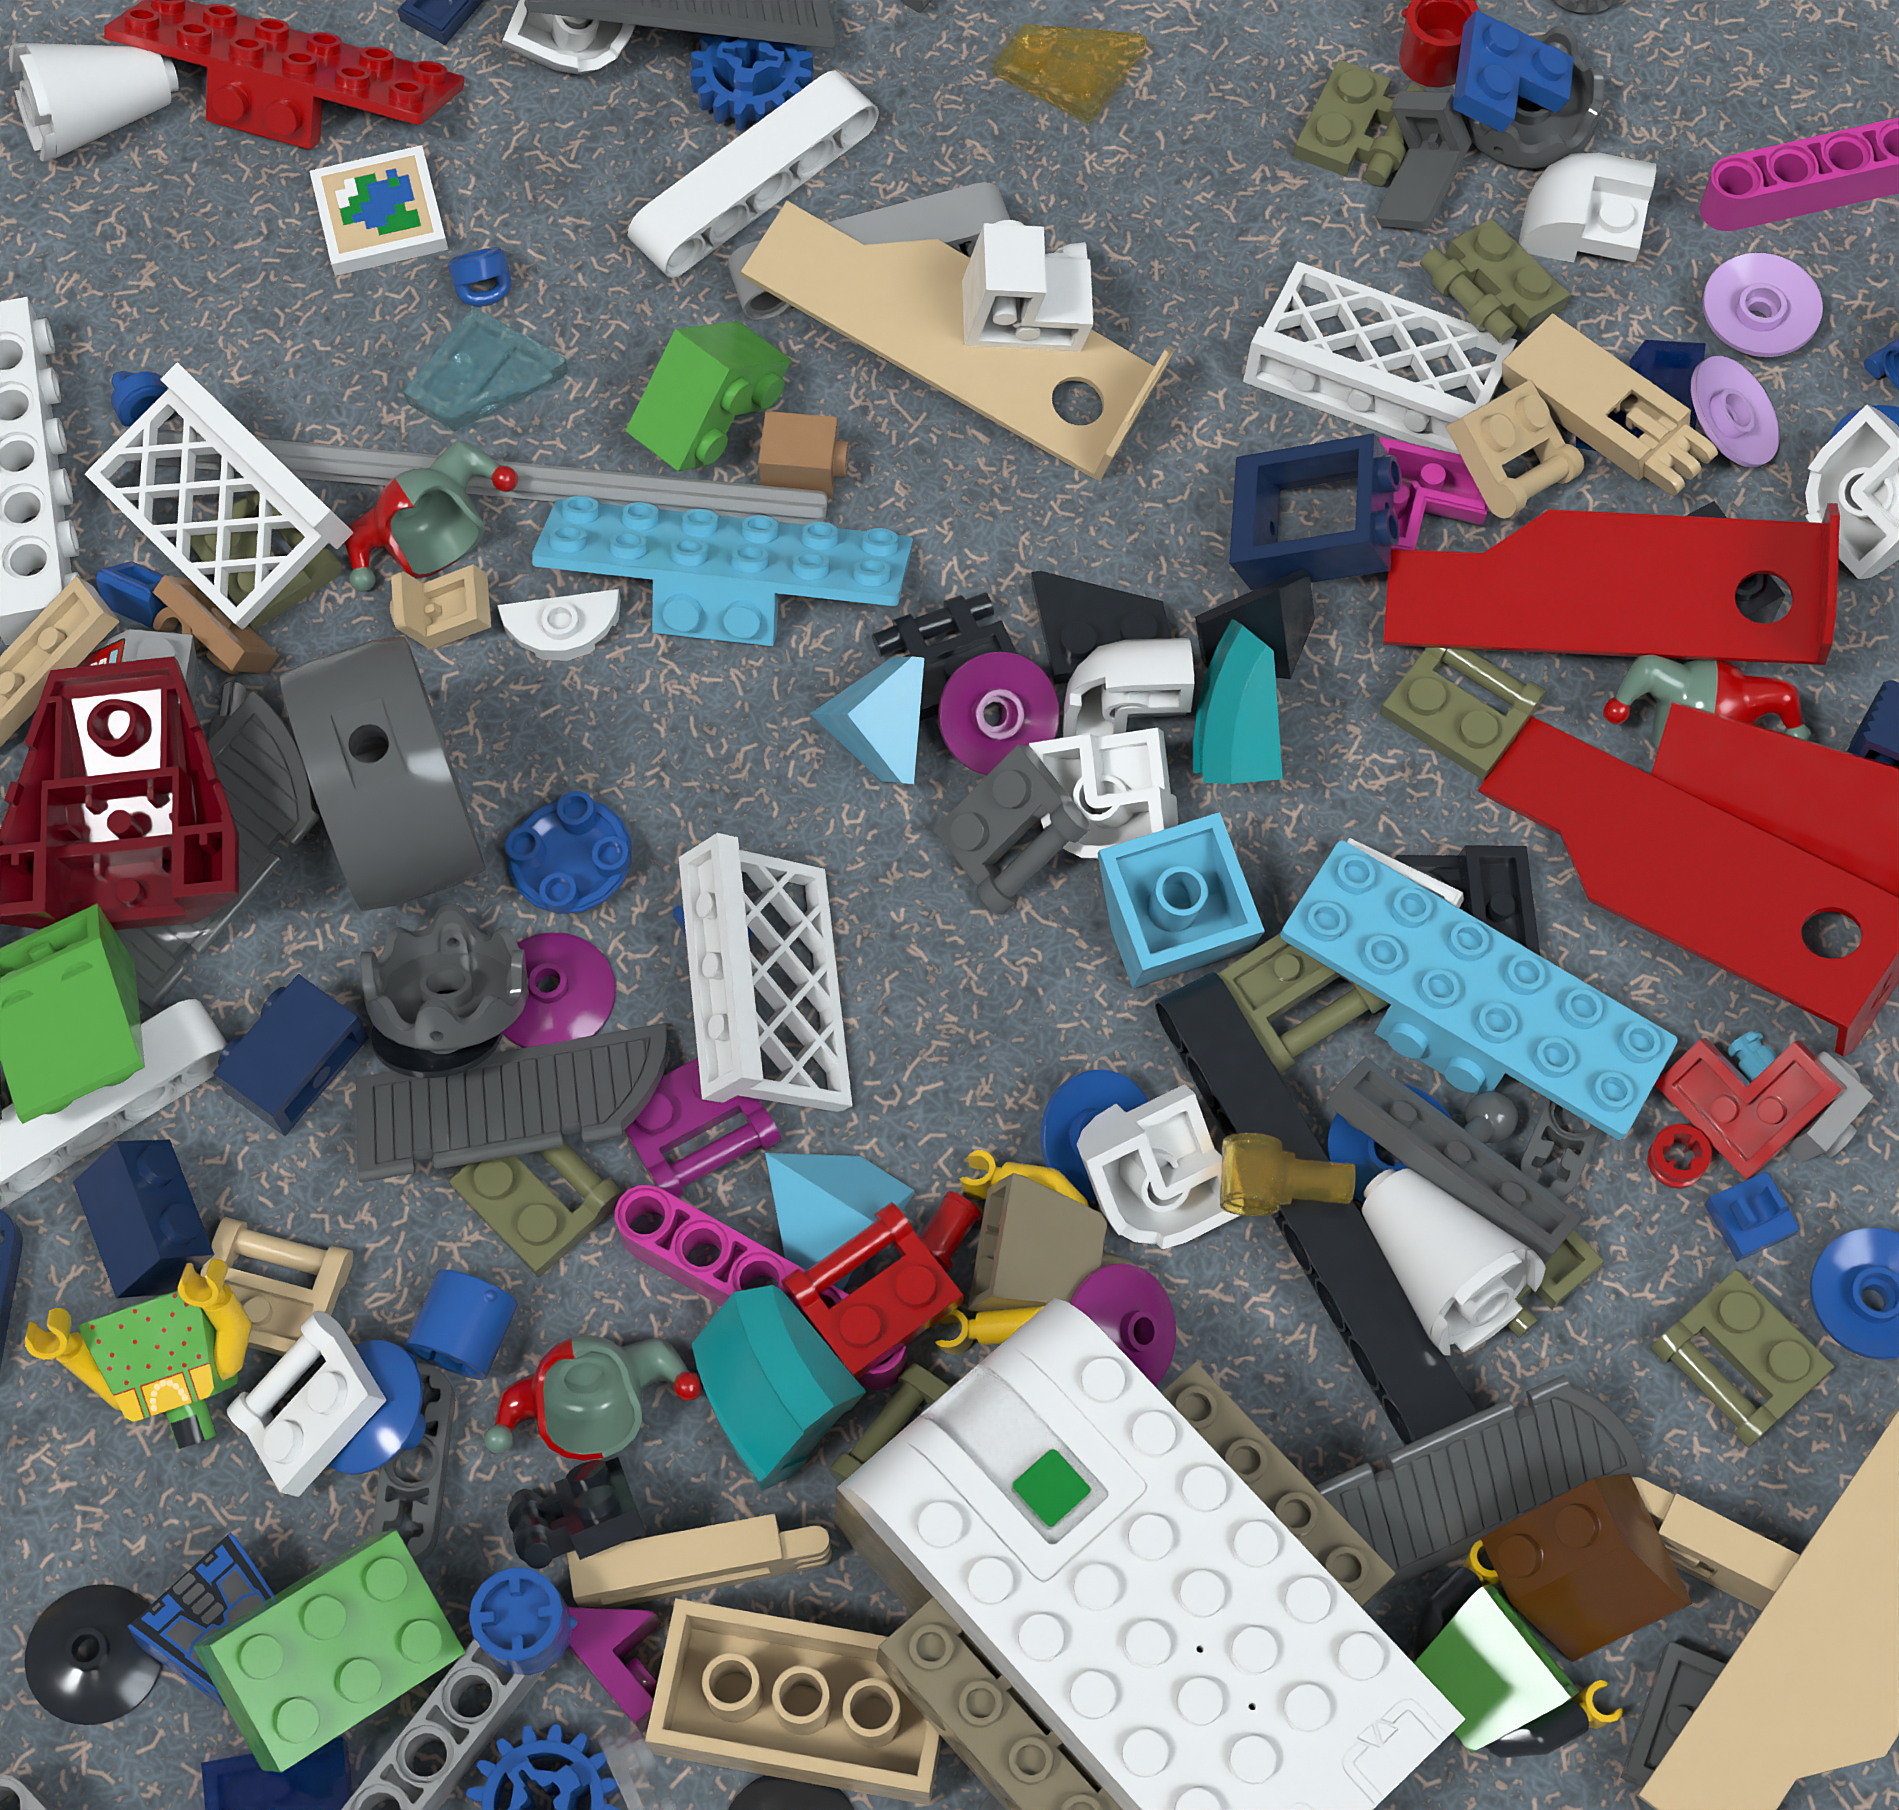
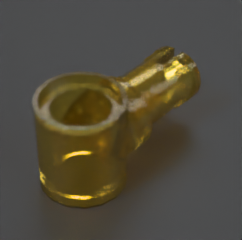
M1241 1133L1233 1134L1223 1139L1220 1208L1226 1212L1244 1216H1265L1277 1213L1280 1210V1205H1290L1292 1199L1348 1205L1352 1202L1355 1189L1354 1163L1296 1159L1294 1152L1282 1151V1141L1264 1134Z

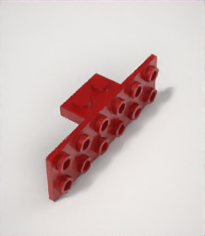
M142 0L104 26V38L107 40L207 67L206 121L309 150L314 148L321 139L322 99L421 125L464 88L465 77L448 72L447 68L440 63L404 60L394 57V53L386 48L373 46L360 48L342 43L340 37L331 33L316 32L309 34L289 28V24L283 20L274 18L258 20L239 15L235 8L223 4H210L206 6L188 0Z

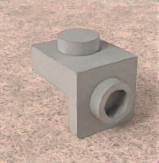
M1824 1051L1815 1056L1847 1089L1784 1147L1789 1154L1801 1163L1823 1153L1828 1158H1831L1841 1151L1857 1132V1129L1850 1123L1874 1096L1860 1083V1077L1851 1065L1840 1058L1830 1056Z

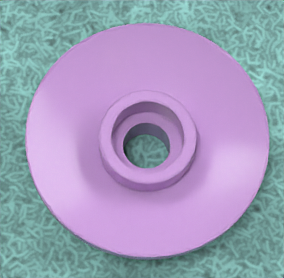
M1766 253L1744 254L1721 264L1710 276L1702 301L1706 321L1720 340L1737 351L1759 357L1781 356L1804 346L1817 331L1823 312L1821 294L1811 276L1794 262ZM1751 311L1762 312L1767 318L1755 316Z
M1712 356L1697 365L1691 379V396L1703 433L1721 453L1741 466L1755 468L1769 462L1775 456L1778 449L1779 426L1772 403L1763 387L1745 367L1728 357Z

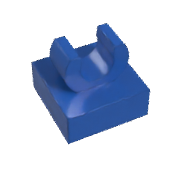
M1767 1171L1709 1197L1704 1204L1737 1262L1795 1236L1800 1230L1799 1225L1789 1210V1206Z

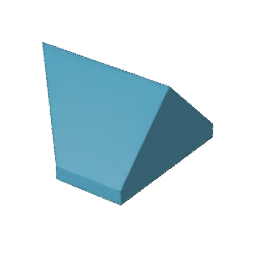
M892 657L810 713L882 782L914 784L924 658Z
M765 1153L785 1259L805 1270L811 1268L877 1221L874 1214L887 1204L893 1202L903 1211L915 1194V1190L861 1156ZM866 1262L833 1284V1286L846 1292Z

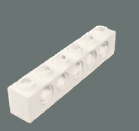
M28 297L0 302V637L5 645H11L75 576L80 577L78 572L72 573L70 557L79 556L78 538L73 522L71 520L65 521L64 505L73 504V493L65 468L59 469L58 454L67 453L66 438L60 419L53 418L51 405L61 402V394L55 371L52 367L47 368L46 355L55 353L54 339L47 318H37ZM30 465L24 470L17 471L24 466ZM36 516L33 520L22 523L27 518ZM44 567L40 572L27 576L34 569Z

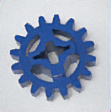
M702 34L700 37L701 51H693L691 53L692 71H690L692 91L693 93H698L699 107L702 111L713 108L714 119L718 124L727 120L729 116L735 118L736 130L739 131L744 129L747 121H756L758 123L813 82L812 52L806 51V45L718 35L714 38L710 35Z
M560 1724L552 1725L548 1732L547 1740H540L534 1729L529 1725L523 1727V1745L514 1748L504 1738L496 1741L499 1753L503 1758L496 1765L489 1761L479 1760L476 1766L487 1778L485 1787L467 1788L466 1796L470 1800L482 1805V1810H499L501 1792L510 1778L514 1788L510 1808L507 1810H535L536 1804L532 1798L534 1793L527 1784L528 1780L531 1779L540 1790L543 1789L550 1796L561 1792L553 1801L556 1810H577L578 1802L588 1795L587 1791L591 1790V1810H620L607 1804V1798L622 1791V1785L618 1778H601L600 1775L609 1767L611 1760L605 1752L595 1754L588 1759L586 1755L589 1751L591 1740L584 1733L581 1732L568 1745L565 1744V1733ZM551 1757L566 1760L572 1763V1765L568 1766L566 1764L557 1772L537 1770L531 1761Z

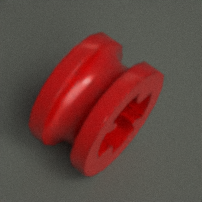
M1678 1123L1669 1125L1658 1133L1648 1150L1647 1163L1651 1174L1658 1182L1670 1188H1687L1698 1182L1711 1163L1712 1149L1709 1140L1700 1130L1691 1125ZM1673 1142L1682 1143L1686 1146L1683 1153L1689 1150L1694 1153L1695 1158L1691 1159L1685 1170L1673 1167L1676 1162L1675 1159L1668 1163L1664 1158V1154L1668 1153Z

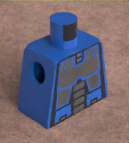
M230 1532L127 1627L135 1642L144 1651L217 1704L224 1707L226 1705L195 1652L193 1645L270 1599L274 1594L238 1539Z

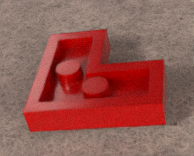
M1703 1038L1696 1042L1654 1084L1706 1136L1709 1142L1745 1180L1753 1178L1847 1089L1800 1040L1794 1041L1750 1083L1707 1038Z

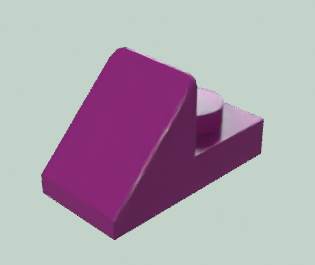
M568 1607L570 1616H574L578 1621L577 1626L572 1629L571 1640L568 1646L637 1729L643 1733L649 1725L654 1702L652 1698L655 1696L657 1682L636 1657L626 1666L620 1660L661 1625L656 1613L644 1610Z

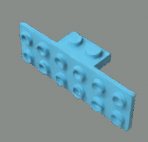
M572 496L555 501L532 552V565L543 568L652 579V633L773 646L777 635L778 594L887 606L898 605L912 553L913 538L897 535L895 532L883 528L857 531L839 529L826 522H811L802 525L777 522L775 519L763 515L738 518L720 516L707 509H691L682 512L657 509L656 506L644 502H635L623 506L598 503L597 500L588 496Z
M1343 840L1336 844L1280 933L1283 941L1391 1004L1374 1034L1388 1041L1392 1049L1400 1055L1411 1059H1418L1443 1074L1447 1081L1455 1088L1476 1095L1484 1091H1493L1506 1073L1617 1140L1623 1139L1630 1130L1678 1041L1675 1035Z

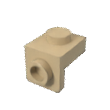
M474 564L425 583H421L404 571L391 576L392 600L390 602V614L395 627L428 649L437 648L491 628L487 573Z

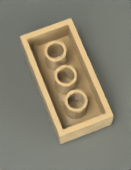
M675 1598L645 1739L652 1754L930 1805L942 1737L877 1664L878 1646L888 1638L887 1636Z

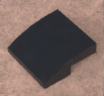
M1465 845L1459 855H1396L1395 860L1463 892L1464 900L1460 906L1461 910L1540 956L1527 846Z

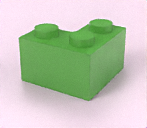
M740 321L677 328L674 330L625 431L677 471L708 466L714 463L724 452L728 443L726 433L735 415L763 411L771 407L778 400L785 386V381L782 378L792 360Z

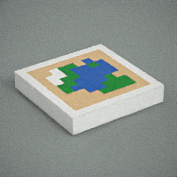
M422 145L310 171L335 276L448 250Z

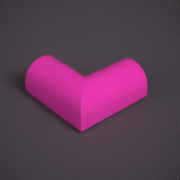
M1380 436L1379 441L1389 455H1395L1401 470V488L1398 492H1394L1393 511L1396 514L1399 526V541L1396 546H1391V549L1415 550L1424 512L1484 525L1488 506L1460 454Z

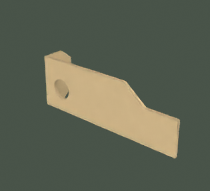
M785 202L741 270V277L1082 473L1101 481L1163 375L1176 349L1168 345L1156 365L1153 366L1092 329L1081 352L964 345L962 280L970 261L968 256L939 239L864 245L791 202ZM1067 381H1081L1090 385L1101 398V416L1088 425H1074L1066 422L1056 413L1053 407L1052 394L1055 388Z
M1899 1406L1889 1413L1884 1421L1887 1425L1886 1429L1637 1795L1655 1810H1776L1796 1779L1885 1757L1899 1735Z

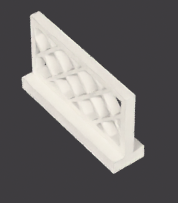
M1297 261L1264 327L1259 326L1251 342L1243 382L1408 443L1460 454L1445 426L1492 401L1502 379V361L1515 349L1517 340L1509 338L1504 343H1499L1487 330L1479 332L1471 323ZM1301 285H1305L1324 292L1329 301L1306 307L1298 291ZM1366 307L1379 312L1384 321L1361 327L1352 311ZM1338 315L1347 331L1323 337L1314 321ZM1300 325L1309 341L1302 342L1280 334L1278 331ZM1422 327L1433 331L1439 341L1416 347L1407 331ZM1393 335L1402 351L1379 357L1370 341ZM1355 345L1364 361L1358 362L1332 351ZM1477 347L1497 354V357L1493 362L1472 367L1463 351ZM1448 355L1457 372L1434 377L1425 361ZM1411 365L1420 382L1407 380L1388 373V371ZM1466 385L1476 403L1473 404L1444 393V391Z
M176 363L160 379L169 389L90 467L85 475L204 594L243 630L328 543L335 549H338L354 532L179 363ZM176 411L184 419L183 443L157 445L158 428ZM197 432L206 441L197 442ZM220 454L222 456L220 480L194 482L196 455ZM182 457L180 483L154 485L156 459ZM142 460L140 486L116 488L108 480L126 461ZM235 469L244 478L234 479ZM259 491V517L232 519L233 492ZM219 493L218 520L192 522L193 495ZM179 497L177 524L154 525L152 523L153 499ZM129 500H139L138 508ZM273 506L282 514L281 516H272ZM297 528L305 536L287 556L270 557L272 529ZM258 531L256 558L230 560L231 532ZM217 534L216 560L192 563L189 560L191 536ZM167 537H177L176 546ZM255 571V589L236 607L227 598L229 573ZM215 574L214 584L205 575Z
M720 833L714 834L679 857L702 1099L724 1103L739 1095L835 1112L844 1111L852 1107L825 869L739 850L738 837ZM742 872H746L763 893L754 903L743 891ZM787 882L805 885L807 911L804 914L782 888ZM769 902L791 927L782 938L760 912ZM747 926L769 951L760 963L750 952ZM797 937L802 940L813 954L814 969L811 972L807 970L789 948ZM775 961L779 963L798 986L789 997L785 995L767 973V970ZM754 986L775 1010V1013L766 1023L756 1012ZM804 996L807 997L819 1012L821 1028L817 1032L795 1007ZM782 1021H784L804 1046L795 1058L773 1033ZM760 1046L782 1072L775 1081L763 1079ZM811 1056L826 1072L828 1090L820 1089L802 1068Z

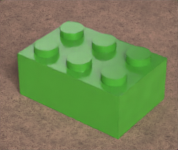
M397 1530L373 1534L193 1645L195 1652L261 1769L272 1772H283L466 1653Z

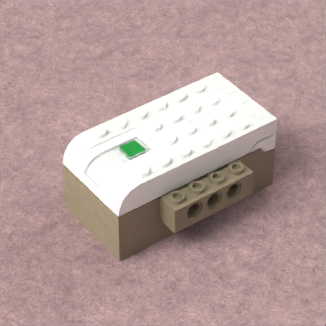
M1057 1298L1051 1300L836 1488L834 1527L913 1615L878 1646L877 1664L1005 1810H1373L1465 1720L1459 1711L1363 1610L1382 1591L1396 1573L1206 1371L1195 1362L1160 1393L1086 1314L1067 1301Z

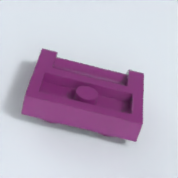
M698 1057L662 1076L651 1100L639 1116L624 1130L655 1187L661 1188L677 1198L684 1195L682 1188L753 1149L761 1146L765 1151L782 1142L775 1123L759 1099L739 1095L724 1103L702 1099ZM740 1112L747 1124L671 1165L663 1157L664 1153Z

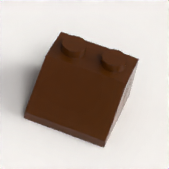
M1630 1473L1593 1478L1480 1537L1510 1603L1572 1662L1582 1659L1693 1604Z

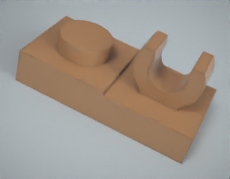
M164 575L154 589L153 593L168 607L162 609L156 615L153 628L157 632L170 633L181 622V634L193 635L196 650L204 644L209 649L206 653L208 659L223 671L233 675H237L239 672L266 674L280 656L248 625L243 630L239 628L190 579Z

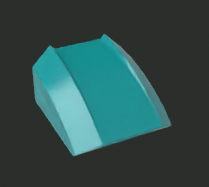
M1232 619L1216 648L1204 679L1197 707L1193 738V773H1201L1203 775V783L1236 784L1283 779L1274 651L1247 628Z
M773 1285L733 1292L692 1342L696 1366L718 1423L742 1466L761 1491L795 1475L808 1460L806 1456L842 1414L851 1410L866 1393L864 1388L780 1288Z

